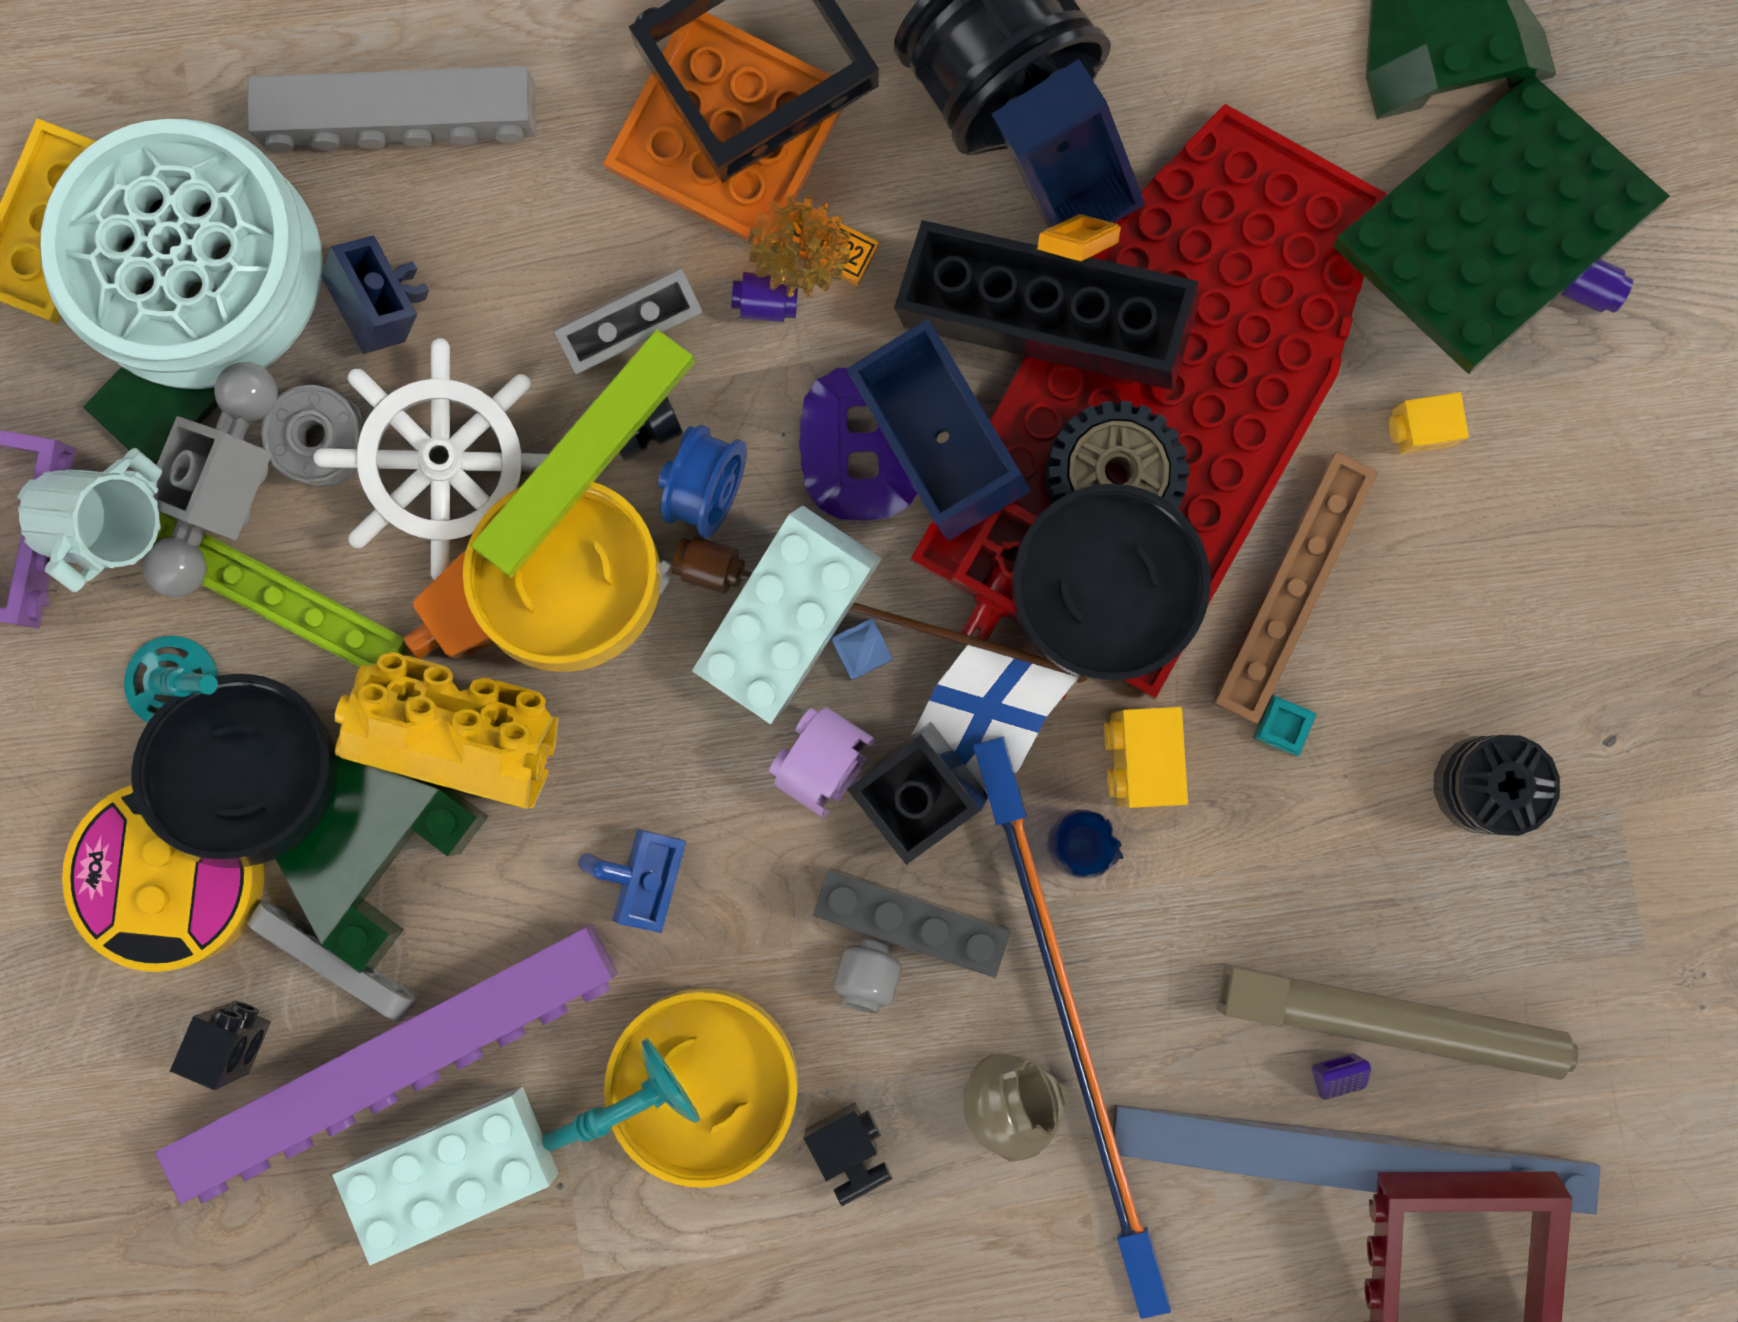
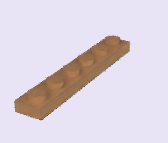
M1339 452L1331 455L1212 704L1252 724H1258L1378 471Z

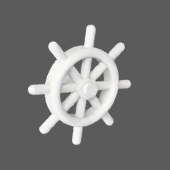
M437 338L431 343V379L407 384L389 395L362 369L351 370L348 374L349 383L374 407L362 428L357 449L321 448L313 455V460L319 467L358 468L362 487L375 508L349 534V544L354 548L364 547L390 522L398 529L410 535L431 540V577L433 580L450 565V540L472 535L486 512L498 500L517 489L521 472H534L549 455L521 453L518 436L505 413L529 390L531 385L530 379L524 374H518L492 398L470 385L450 380V346L443 338ZM431 401V438L404 412L406 409L419 403ZM450 402H454L468 407L476 412V414L450 438ZM391 424L417 451L379 450L382 436L387 427ZM489 427L495 433L501 449V453L464 452ZM379 469H417L391 495L386 491L379 474ZM464 471L502 472L495 491L489 497ZM431 483V520L420 518L404 510ZM450 484L476 511L465 517L450 520Z

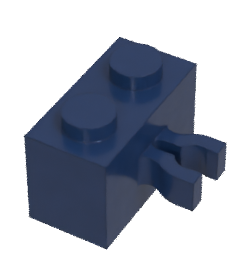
M374 235L331 246L321 274L363 355L404 343L417 316L411 303L425 301L429 293L426 284L416 287L409 286L408 284L401 285L402 281L414 278L417 271L416 265L413 261L400 265L394 272Z

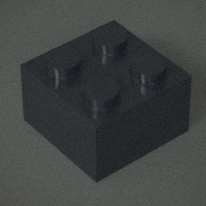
M929 722L860 774L847 789L906 865L980 812L988 799L986 791L932 722Z

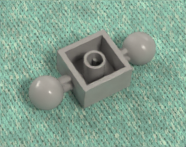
M238 362L225 368L218 376L214 388L216 402L222 410L216 428L214 429L177 416L160 455L157 466L162 469V475L157 480V488L159 490L153 497L157 500L159 511L178 518L171 537L156 541L151 551L143 557L142 573L147 584L155 592L163 596L183 597L193 593L200 587L207 571L205 557L198 548L205 530L237 540L241 529L245 527L249 520L250 506L257 489L264 482L268 474V462L272 452L243 440L249 423L264 419L273 410L278 397V388L273 376L258 364Z

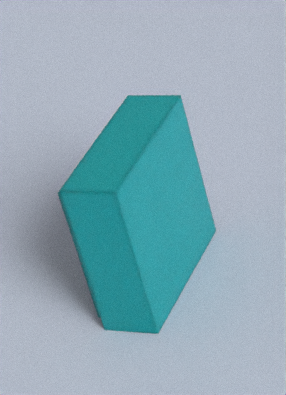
M1271 695L1253 739L1298 757L1302 752L1317 713L1278 696Z

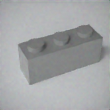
M676 267L552 329L575 374H578L649 339L657 329L664 332L703 311L683 270Z

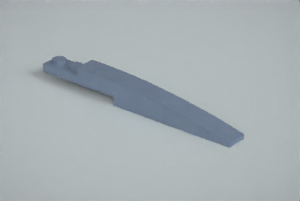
M1116 1105L1113 1134L1120 1156L1375 1193L1377 1191L1378 1172L1555 1171L1572 1197L1571 1212L1597 1215L1601 1166L1594 1162L1403 1141L1396 1136Z

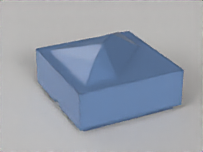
M873 618L831 638L851 681L893 661Z

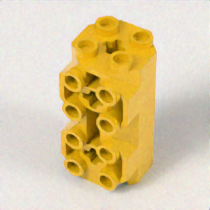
M391 652L381 655L376 664L369 666L362 664L357 672L351 695H343L340 698L335 711V722L342 724L336 743L335 755L346 760L528 809L534 808L546 782L549 769H546L545 765L547 757H553L555 751L559 718L550 715L545 707L546 700L538 691L498 680L495 681L490 678L476 679L472 681L469 689L459 691L453 682V673L448 667Z

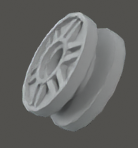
M314 384L293 387L277 397L273 410L264 417L261 428L263 449L272 452L271 464L290 479L316 487L339 485L355 476L358 468L319 467L315 464L313 455L321 448L357 449L366 418L357 405L333 389ZM317 426H323L325 431L324 440L320 445L311 448L308 439L310 432Z

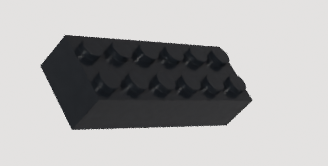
M921 221L894 305V309L904 328L912 329L926 319H929L939 336L1167 390H1174L1200 302L1199 281L1092 257L1083 261H1077L1037 250L1038 245L929 221Z

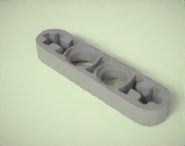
M260 901L247 921L248 926L259 935L386 1017L402 1021L416 999L410 991L375 968L358 973L321 945L311 926L273 903Z

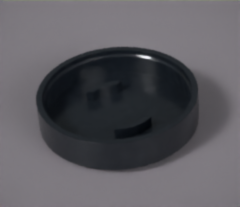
M1100 484L1081 488L1063 496L1047 507L1030 526L1021 540L1011 573V596L1015 615L1022 631L1032 646L1045 659L1061 670L1081 678L1096 681H1119L1143 676L1163 667L1176 658L1188 646L1199 630L1206 614L1211 590V576L1207 554L1198 533L1189 520L1175 506L1157 494L1142 488L1123 484Z
M226 674L215 676L218 687L214 693H192L185 697L173 696L149 720L137 742L133 756L131 771L132 790L139 812L147 825L164 842L185 857L205 865L220 868L248 867L273 860L296 847L315 829L327 811L333 797L337 779V758L333 740L325 724L310 704L296 691L274 679L259 675Z

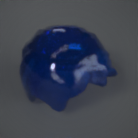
M1076 809L1060 815L1047 834V851L1050 854V859L1057 869L1069 877L1077 879L1097 878L1105 874L1119 859H1124L1120 850L1122 846L1121 841L1112 836L1113 827L1110 820L1100 813L1091 810Z

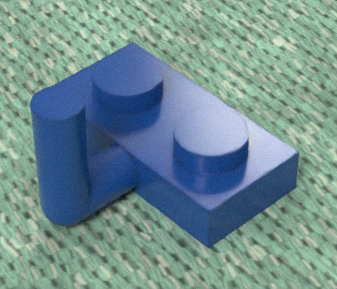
M637 828L627 866L604 861L591 853L583 854L579 858L578 865L582 871L597 879L622 884L612 921L621 925L662 933L687 841Z

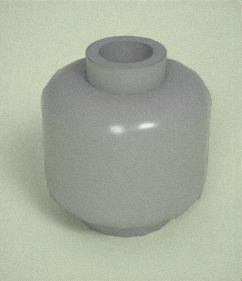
M863 939L861 947L851 946L843 950L834 980V990L842 997V1005L854 1010L876 1014L879 1007H885L892 1003L901 972V965L895 957L888 954L890 948L888 945L874 940Z

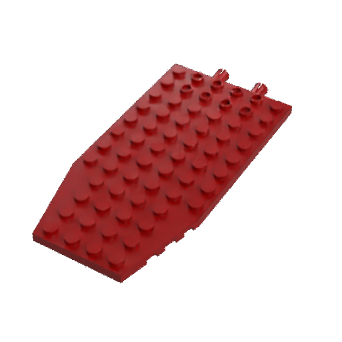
M1224 104L1184 145L1183 149L1141 191L1145 205L1115 222L1118 226H1121L1118 243L1091 256L1092 258L1199 281L1200 302L1174 390H1167L1026 356L992 415L990 422L1023 475L1031 492L949 541L932 520L910 558V561L974 597V601L977 604L963 626L961 634L972 636L975 629H978L979 633L976 638L988 641L1001 617L1006 618L1008 616L1018 622L1011 596L1012 566L1017 549L1027 530L1038 516L1051 505L1050 497L1046 493L1045 467L1051 446L1058 433L1075 415L1077 416L1088 407H1096L1102 402L1112 401L1113 404L1128 401L1132 402V406L1139 407L1141 404L1151 408L1150 413L1155 416L1161 414L1167 419L1165 424L1170 429L1174 427L1180 435L1178 441L1180 445L1184 444L1187 452L1185 460L1186 464L1189 463V475L1186 482L1188 483L1186 494L1178 510L1195 528L1205 548L1211 576L1210 603L1338 376L1345 340L1349 336L1353 321L1352 314L1365 276L1333 247L1337 236L1387 195L1386 192L1227 104ZM1111 463L1105 466V475L1110 482L1114 484H1124L1127 482L1126 470L1121 465ZM1181 653L1168 664L1151 673L1120 681L1155 699Z

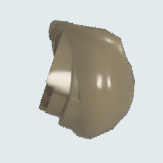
M991 1054L982 1059L972 1070L964 1088L965 1117L978 1143L1010 1162L1035 1157L1045 1149L1060 1126L1066 1106L1070 1104L1065 1083L1059 1082L1032 1059L1006 1054Z

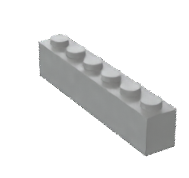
M527 66L247 77L248 132L264 148L273 152H290L294 150V146H312L318 150L332 151L339 149L340 145L358 144L360 147L367 149H379L385 147L386 143L403 142L412 147H426L431 145L432 141L448 140L456 145H473L477 143V139H496L501 143L515 144L522 142L523 138L536 137L535 83Z

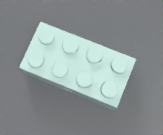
M801 506L790 513L692 672L769 724H772L793 698L882 558L806 507Z
M523 1086L353 1160L332 1175L369 1266L551 1185L559 1175L550 1151L546 1150L542 1144L543 1134Z

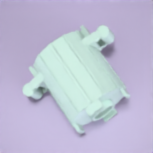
M134 448L127 452L124 458L117 460L103 472L66 469L52 472L47 471L35 480L30 479L17 497L21 500L18 512L21 533L25 536L24 542L35 552L51 558L45 567V572L72 592L79 591L85 582L92 580L106 567L114 568L136 564L138 560L151 551L161 527L158 503L153 495L159 490L157 488V480L162 475V469L138 449ZM66 562L77 563L83 568L82 572L79 573Z

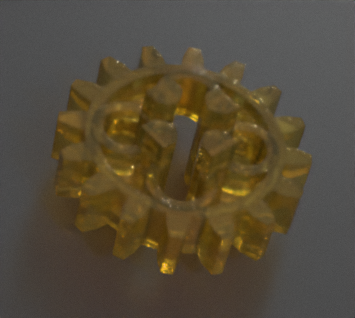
M789 195L787 196L785 207L781 208L775 201H771L769 203L768 215L760 212L756 215V228H751L748 243L752 245L749 251V261L759 262L756 269L758 278L768 274L771 276L770 289L775 290L780 284H784L787 286V296L792 297L796 288H803V292L808 298L812 297L815 285H818L826 292L830 288L831 277L837 280L841 279L844 271L843 264L848 263L851 251L847 248L850 233L848 231H839L843 221L841 215L832 218L827 216L829 204L825 202L816 209L812 207V197L806 196L803 205H796L793 196ZM793 222L798 223L802 228L799 244L793 241L795 231ZM821 240L826 241L829 245L821 246ZM778 247L777 252L779 253L772 252L769 248ZM800 249L801 251H806L804 268L807 271L800 270L797 266Z

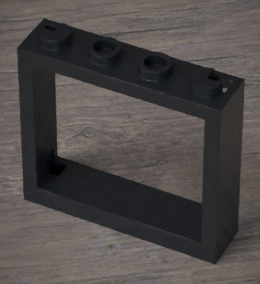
M671 0L659 8L652 7L643 11L636 18L635 23L628 26L635 47L722 183L879 87L878 66L835 0L812 1L847 53L852 64L722 144L718 142L656 43L726 0Z

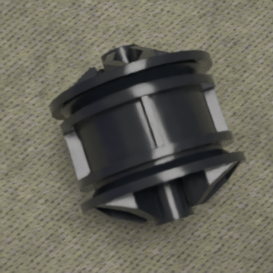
M917 0L903 19L894 39V52L904 66L911 68L916 78L922 83L943 115L946 124L952 130L951 137L954 145L959 152L965 155H978L1007 149L1008 147L992 113L1003 107L1013 97L1024 94L1046 80L1056 70L1065 68L1078 59L1094 81L1106 62L1111 48L1110 40L1104 31L1093 26L1086 13L1081 11L1075 0Z

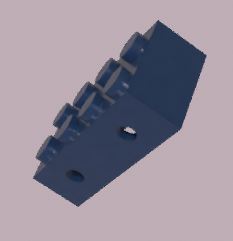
M1079 59L1065 68L1056 70L1046 80L1024 94L1013 97L1003 107L992 113L1020 174L1049 228L1079 214L1115 223L1145 205L1107 101Z
M929 319L916 325L846 369L934 523L948 541L1031 492L1023 475ZM943 432L948 433L949 438L946 442H937L939 434Z

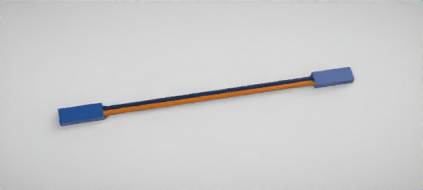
M1002 736L974 744L973 748L996 826L1001 824L1008 839L1121 1226V1233H1118L1117 1240L1140 1318L1144 1319L1171 1313L1170 1301L1148 1227L1143 1228L1139 1223L1025 834L1023 819L1027 817V813L1005 738Z

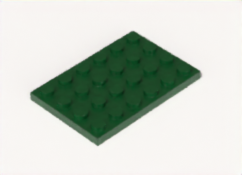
M1533 76L1522 81L1337 236L1333 247L1466 373L1470 374L1663 206L1670 195L1537 77Z

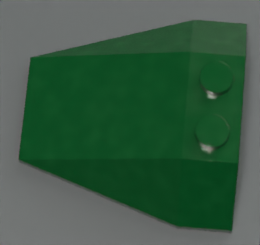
M1371 0L1366 80L1377 119L1422 109L1432 95L1503 78H1507L1508 86L1511 88L1518 86L1529 77L1535 76L1539 80L1553 78L1556 75L1545 30L1525 0Z

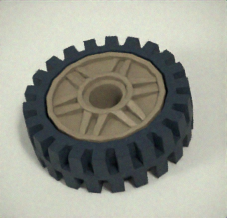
M1112 401L1102 402L1096 407L1091 406L1084 409L1062 428L1049 451L1045 467L1046 493L1050 497V504L1081 488L1100 484H1114L1106 478L1105 466L1115 463L1121 465L1126 470L1127 482L1123 485L1135 486L1155 493L1178 509L1186 494L1188 486L1186 482L1189 475V463L1186 464L1185 460L1187 452L1184 444L1180 445L1178 441L1180 435L1174 427L1170 429L1165 424L1167 419L1161 414L1153 415L1150 413L1151 408L1142 404L1139 407L1132 406V402L1121 401L1119 404H1113Z

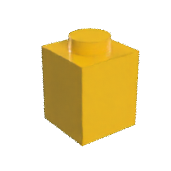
M1461 392L1405 400L1392 410L1393 415L1389 418L1390 437L1393 443H1398L1400 455L1454 447L1469 438Z

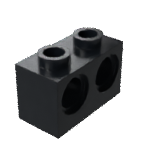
M232 1001L231 1004L228 1003L194 1015L169 1072L214 1091L250 1073L271 1021L259 1017V1010L256 1007L239 1001Z

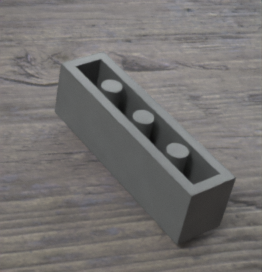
M831 867L828 869L813 916L993 978L997 976L1011 933L1005 926Z

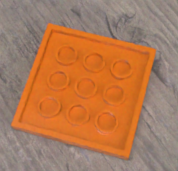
M707 12L673 32L662 52L720 144L832 76ZM651 73L603 165L607 171L768 252L843 109L722 183L658 81Z

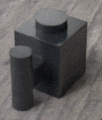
M856 1102L805 1129L804 1140L825 1181L843 1172L846 1173L849 1181L833 1189L841 1206L854 1201L893 1179L885 1162L870 1170L867 1169L863 1162L877 1154L875 1139L881 1137V1133L869 1110L861 1113Z

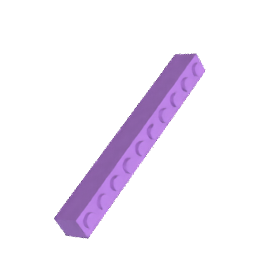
M591 924L160 1149L155 1154L180 1205L198 1196L200 1203L203 1204L227 1191L229 1188L225 1181L241 1174L243 1180L247 1181L271 1168L268 1159L283 1151L286 1158L289 1159L313 1146L314 1143L311 1136L326 1129L331 1137L355 1124L356 1120L353 1114L369 1106L372 1114H375L399 1101L395 1092L411 1084L414 1091L417 1092L441 1079L438 1070L454 1062L459 1070L483 1057L484 1055L480 1048L492 1041L497 1040L499 1046L503 1047L525 1035L526 1032L523 1025L539 1017L542 1025H545L569 1012L565 1003L580 995L584 1002L587 1003L608 992L611 989L607 981L618 975V972L594 925Z

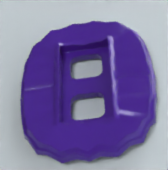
M836 368L829 374L816 379L810 391L804 397L803 412L800 420L799 447L805 488L819 509L839 519L868 521L890 518L909 507L918 493L879 425L876 431L872 433H852L847 429L848 409L851 407L868 406L847 372V368ZM873 452L877 454L879 468L877 477L873 479H852L848 475V456L851 453Z

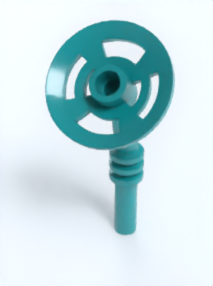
M180 636L159 637L140 647L130 659L124 677L125 695L132 710L137 716L148 723L155 714L149 710L151 705L160 708L165 703L157 700V695L185 697L192 693L212 694L218 687V682L215 676H218V671L209 652L197 642ZM175 647L189 654L185 658L175 654L158 655L157 650ZM173 661L179 665L177 667H161L160 662ZM143 663L148 667L143 677L145 691L137 695L135 686L136 674L139 666ZM201 668L202 674H196L192 671Z
M645 1038L641 1041L642 1056L645 1060L644 1065L649 1078L641 1083L642 1089L605 1109L595 1107L577 1115L572 1123L545 1133L542 1138V1144L546 1150L554 1151L579 1140L590 1142L607 1135L612 1126L648 1109L652 1105L658 1108L664 1103L689 1121L698 1123L701 1118L667 1063L649 1039Z

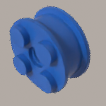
M698 425L697 427L689 426L682 436L679 451L674 462L668 460L665 463L658 479V486L664 489L659 509L663 521L673 524L680 520L698 527V533L703 538H710L714 535L725 520L738 492L747 458L746 443L736 439L730 444L712 437L710 429L704 425Z

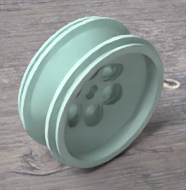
M190 119L150 120L128 125L100 138L75 158L57 182L49 198L41 228V259L45 282L53 303L67 325L90 347L117 362L123 368L141 378L167 387L181 389L215 388V383L220 373L228 366L238 362H252L266 368L285 353L300 336L312 315L320 292L321 274L323 271L322 246L314 218L303 198L294 186L279 172L276 166L248 140L230 130L203 121ZM163 199L160 209L150 213L153 203ZM211 203L209 211L205 215L197 217L199 208L203 204ZM134 237L135 240L130 249L122 252L121 249L125 241ZM231 244L229 253L221 259H216V254L220 247ZM154 278L152 288L147 293L140 295L142 285L147 280ZM202 282L200 292L196 296L188 298V291L191 286Z

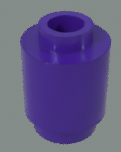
M1601 259L1561 295L1600 313L1605 310L1615 313L1626 301L1632 289L1633 279L1625 276L1624 269Z
M743 272L742 281L733 280L731 309H740V319L784 322V318L796 319L798 281L787 280V275Z

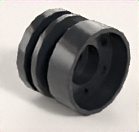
M1521 735L1473 736L1455 743L1441 756L1434 772V795L1443 814L1460 828L1471 833L1520 836L1538 829L1552 816L1560 798V776L1553 758L1538 743ZM1508 779L1509 788L1499 792L1498 782Z

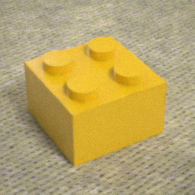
M1182 707L1130 709L1111 713V721L1104 723L1106 751L1113 750L1114 769H1107V791L1109 798L1115 797L1116 806L1126 808L1188 805Z

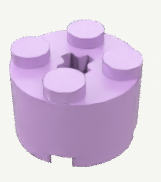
M828 707L823 708L820 712L810 708L804 714L795 732L800 734L799 738L790 751L783 748L779 752L769 769V772L776 776L774 782L776 788L821 818H824L830 812V810L824 807V804L829 798L839 802L864 765L867 758L860 754L864 743L871 748L875 743L874 737Z

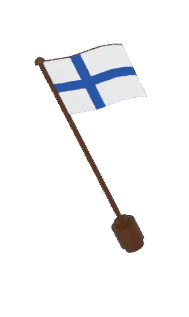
M693 537L692 540L682 538L673 556L672 573L681 576L683 582L724 594L728 592L731 586L738 587L741 579L748 581L752 575V572L744 570L745 561L739 559V550L737 548L699 537ZM855 602L849 609V611L967 645L937 684L912 735L929 722H932L985 791V785L973 745L1004 736L1014 772L1016 773L1049 713L1077 679L1078 683L1087 680L1065 672L1047 659Z

